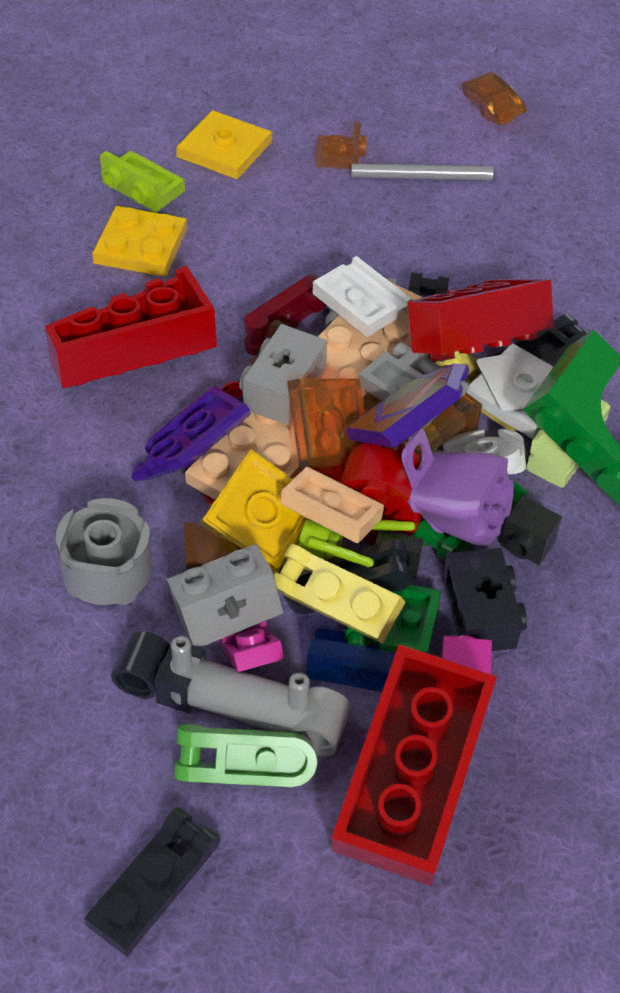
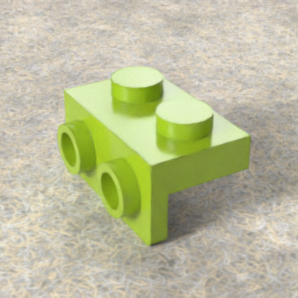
M131 150L120 158L108 151L100 154L102 183L156 213L185 192V179Z

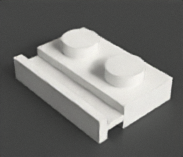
M357 256L352 258L350 265L345 266L342 264L313 281V294L366 337L395 321L398 314L402 311L408 313V302L412 301L408 295Z

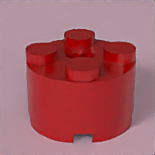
M363 443L357 446L350 453L339 483L383 504L384 509L381 520L413 522L416 526L413 531H390L402 532L411 536L417 530L422 515L413 512L408 504L412 487L402 462V452L405 447L398 445L396 450L382 448V445ZM414 452L413 465L417 470L422 458ZM371 530L362 541L366 544L374 545L379 530Z

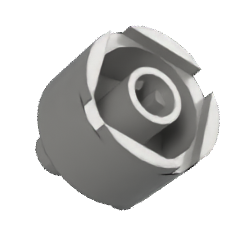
M99 498L88 501L87 507L76 513L72 509L59 522L56 530V546L61 575L67 592L73 597L97 605H126L133 602L137 598L138 593L147 585L153 569L149 525L146 520L144 521L138 515V509L130 503L119 499Z

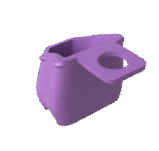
M420 428L411 436L402 452V462L412 487L408 504L412 511L420 513L436 532H445L474 545H490L500 534L501 526L511 511L514 484L513 480L509 479L507 473L509 460L505 457L488 453L439 451L432 454L425 430ZM419 444L422 450V459L420 466L416 470L413 465V454L416 446Z

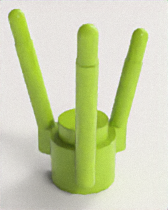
M307 519L298 542L299 547L325 561L340 557L366 567H372L374 564L373 559L342 548V535L311 519ZM380 520L371 530L413 531L416 526L413 522Z

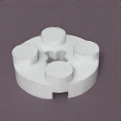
M484 429L474 430L454 436L443 443L444 452L488 453L505 457L509 460L507 466L508 474L521 473L526 469L524 439L519 433L511 430L498 429L499 437H485Z

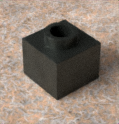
M522 497L505 521L500 546L507 549L513 556L519 559H527L540 566L556 541L562 516Z

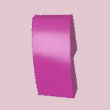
M267 621L218 640L225 655L237 672L284 659L281 641L269 632Z

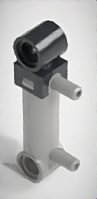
M134 632L131 634L111 674L113 683L123 692L142 699H150L156 694L158 704L185 713H189L192 706L267 731L301 734L311 741L316 755L322 757L335 754L352 711L351 703L339 692L324 687L309 689V678L303 673L292 675L288 686L244 671L237 672L234 668L206 660L205 649L192 646L190 640L185 636L174 638L170 645L166 640L151 632Z

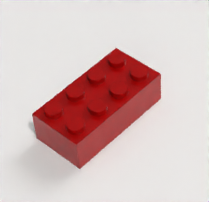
M400 644L398 645L331 837L333 852L432 886L497 676Z

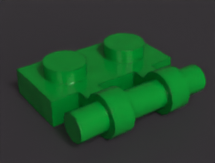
M409 585L402 591H394L393 593L403 598L405 604L383 644L347 627L345 638L348 641L346 651L351 656L360 657L364 654L366 647L374 643L380 644L379 658L393 660L399 644L429 654L440 605L441 590Z

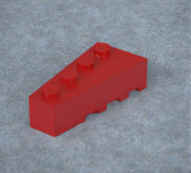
M187 265L175 270V277L162 282L158 277L145 283V290L130 297L123 292L111 297L107 307L98 310L91 306L45 326L51 366L63 389L83 385L87 382L112 375H120L149 365L161 364L164 361L198 354L201 351L217 347L215 308Z
M488 279L483 281L484 284L474 283L467 285L465 289H453L447 291V294H435L408 302L412 353L429 354L431 361H444L454 359L456 351H459L460 354L479 353L484 351L483 345L485 344L488 347H502L511 345V338H514V340L538 338L539 331L554 328L551 279Z

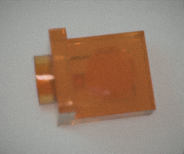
M354 121L353 137L318 135L316 167L351 169V163H358L359 157H366L367 135H360L361 122Z

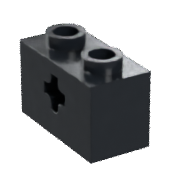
M494 548L447 553L443 582L457 636L468 635L476 639L492 640V651L517 649L520 633L527 628V614L524 604L522 602L517 603L514 594L516 590L515 572L512 565L506 566L502 549Z

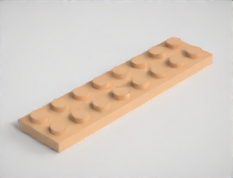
M392 283L402 292L408 295L412 299V301L423 298L413 292H410ZM402 311L398 314L395 321L369 337L364 336L339 315L318 336L327 340L326 371L292 424L288 426L251 412L248 418L200 456L185 472L186 484L216 499L250 449L294 479L300 472L312 464L374 396L358 386L359 373L385 351L393 356V350L398 343L403 342L411 347L409 312L405 313Z

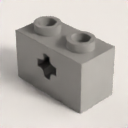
M281 324L271 339L266 338L259 351V357L252 366L248 365L241 375L239 388L243 390V403L255 414L290 426L326 371L327 340Z
M257 544L236 550L229 555L199 567L188 569L181 574L167 579L180 621L192 646L200 648L284 614L273 572Z

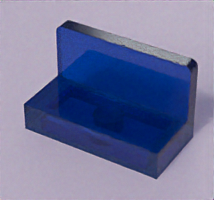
M322 628L317 629L315 638H311L307 655L306 676L309 679L379 692L383 691L396 653L379 650L380 644L372 643L368 647L347 644L345 632Z

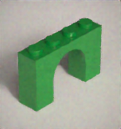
M593 329L565 350L522 410L620 506V445L608 431L601 410L602 393L620 366V355Z

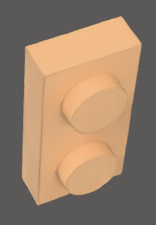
M309 467L300 472L281 491L280 504L357 544L382 519L383 504Z

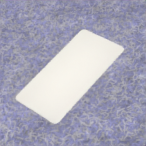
M512 354L476 360L501 411L507 412L523 409L533 396V393L531 391H519L512 385L513 375L520 371ZM524 377L517 379L519 384L528 386Z

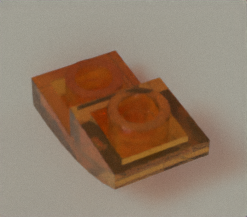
M492 72L462 83L464 96L479 104L481 116L498 125L510 123L515 120V116L527 112L526 105L514 89Z

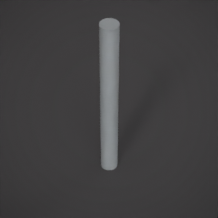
M351 163V178L492 181L493 166Z

